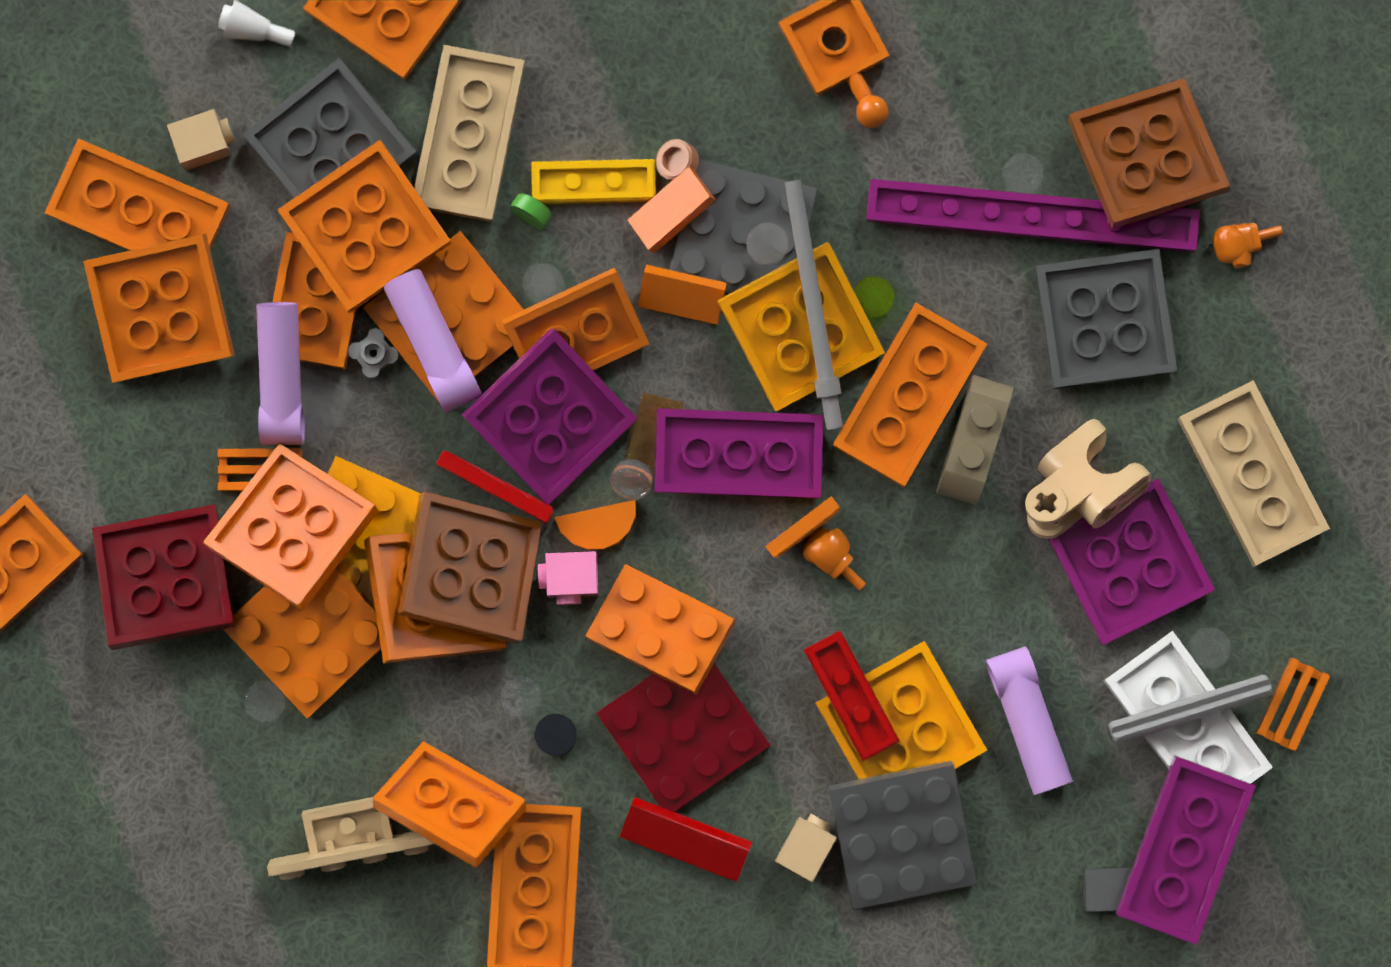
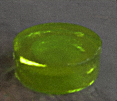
M878 276L866 277L854 289V293L867 318L878 319L885 316L891 310L894 303V290L891 284L884 278Z

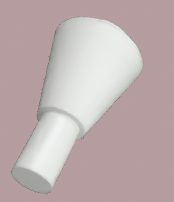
M234 0L232 6L224 4L217 27L225 30L223 38L259 41L267 39L291 47L295 31L271 24L268 19L237 0Z

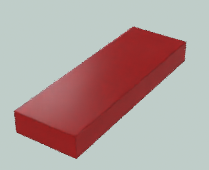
M442 451L436 462L440 469L547 526L555 514L552 506L448 451Z
M841 630L803 650L862 762L900 742Z
M636 797L632 801L620 834V838L736 882L752 844L749 840Z

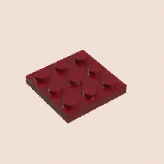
M215 504L92 528L107 641L111 650L236 627L226 560L208 549L203 543L220 521Z
M715 663L697 695L652 674L596 712L659 806L673 812L771 746Z

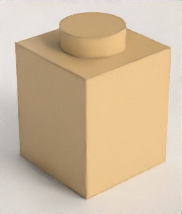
M214 109L167 125L179 162L185 171L232 155L229 143L235 142V137L228 118L220 120L219 115Z
M810 814L807 821L798 817L775 862L813 882L837 838L829 833L832 825Z

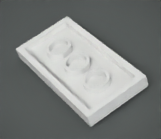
M1173 631L1103 680L1129 716L1215 690L1214 686ZM1230 709L1144 735L1168 770L1174 755L1248 783L1254 782L1273 768Z

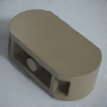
M977 375L972 376L936 494L977 506L1014 387Z

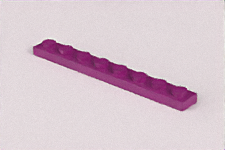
M870 179L866 222L1195 253L1197 250L1200 210L1177 208L1112 229L1100 200Z

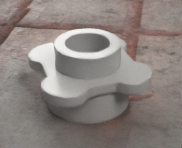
M375 328L369 330L367 337L361 342H354L350 345L349 356L352 359L358 360L363 367L362 372L366 377L375 378L379 375L380 370L384 369L388 364H394L397 361L398 351L394 347H389L384 340V333L380 329ZM373 349L377 351L375 357H371L369 354Z

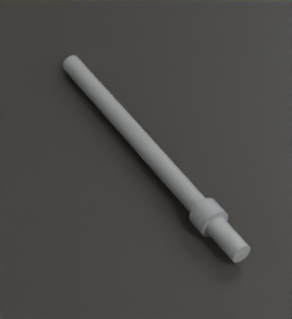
M801 180L784 182L818 377L817 380H814L816 396L822 400L826 429H836L843 427L838 394H841L839 376H834L802 184Z

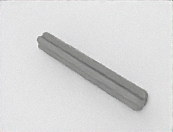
M1259 675L1109 723V731L1115 743L1125 742L1272 695V687L1266 675Z

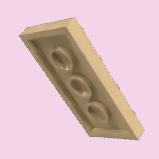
M448 45L443 46L414 187L430 211L487 222L494 221L525 68V60Z
M1254 380L1177 418L1253 567L1330 529Z

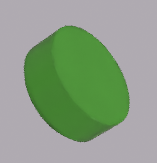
M524 193L518 194L510 205L511 211L517 217L540 230H544L552 218L551 211L544 204Z

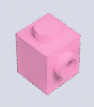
M596 551L545 553L546 563L538 564L539 589L547 588L548 598H556L557 605L582 604L581 597L599 596Z

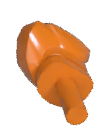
M1253 222L1221 226L1213 234V247L1220 262L1232 263L1235 269L1243 268L1251 264L1252 253L1261 251L1262 240L1282 236L1283 230L1281 226H1275L1258 231L1256 223Z
M820 528L806 540L802 553L807 561L815 564L832 579L842 574L858 590L862 589L866 584L848 566L853 557L848 553L850 543L841 530L838 528L833 530Z

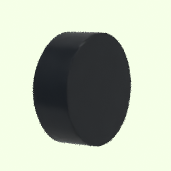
M550 714L542 718L537 724L535 740L538 747L546 754L560 756L568 753L574 747L577 740V730L574 723L568 717L562 714Z

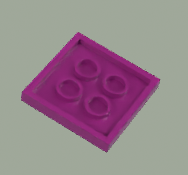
M552 328L462 414L464 419L548 505L637 420V417Z
M1159 478L1151 481L1148 489L1140 497L1103 526L1093 528L1082 517L1060 536L1048 539L1101 646L1215 590Z

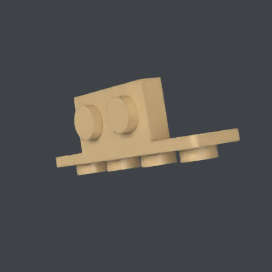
M373 797L304 810L302 812V819L309 852L271 859L268 863L267 871L268 876L279 875L281 880L293 879L304 875L305 869L321 866V871L327 872L341 869L346 866V861L362 858L363 863H374L388 858L387 853L403 850L404 855L423 853L429 850L428 845L434 843L414 831L394 835L390 817L373 808Z

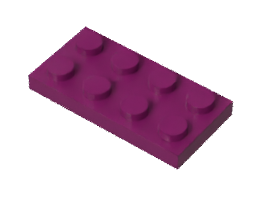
M658 408L656 410L654 493L820 499L822 488L823 415Z
M1174 755L1115 914L1197 945L1256 785Z

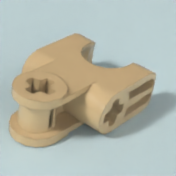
M1091 419L1051 449L1040 461L1038 471L1046 479L1032 488L1027 494L1025 505L1028 527L1033 534L1044 539L1060 536L1082 517L1093 528H1099L1148 489L1152 474L1143 465L1138 463L1129 464L1121 471L1112 474H1102L1095 471L1089 464L1105 446L1106 427L1099 420Z

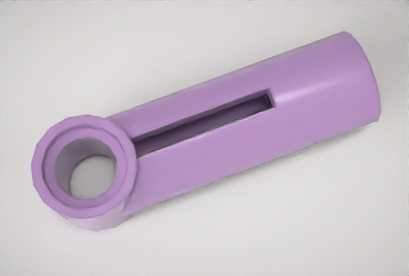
M420 269L412 270L384 285L383 289L409 337L445 414L479 398L482 392L439 310V306Z
M271 302L257 304L261 403L258 415L260 444L262 446L278 445L279 443L281 445H304L305 412L301 401L298 303Z
M1024 646L987 659L986 666L994 690L1001 700L1033 795L1073 782L1039 688L1038 675L1027 647Z

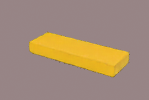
M655 159L532 162V197L542 204L648 202L656 195Z

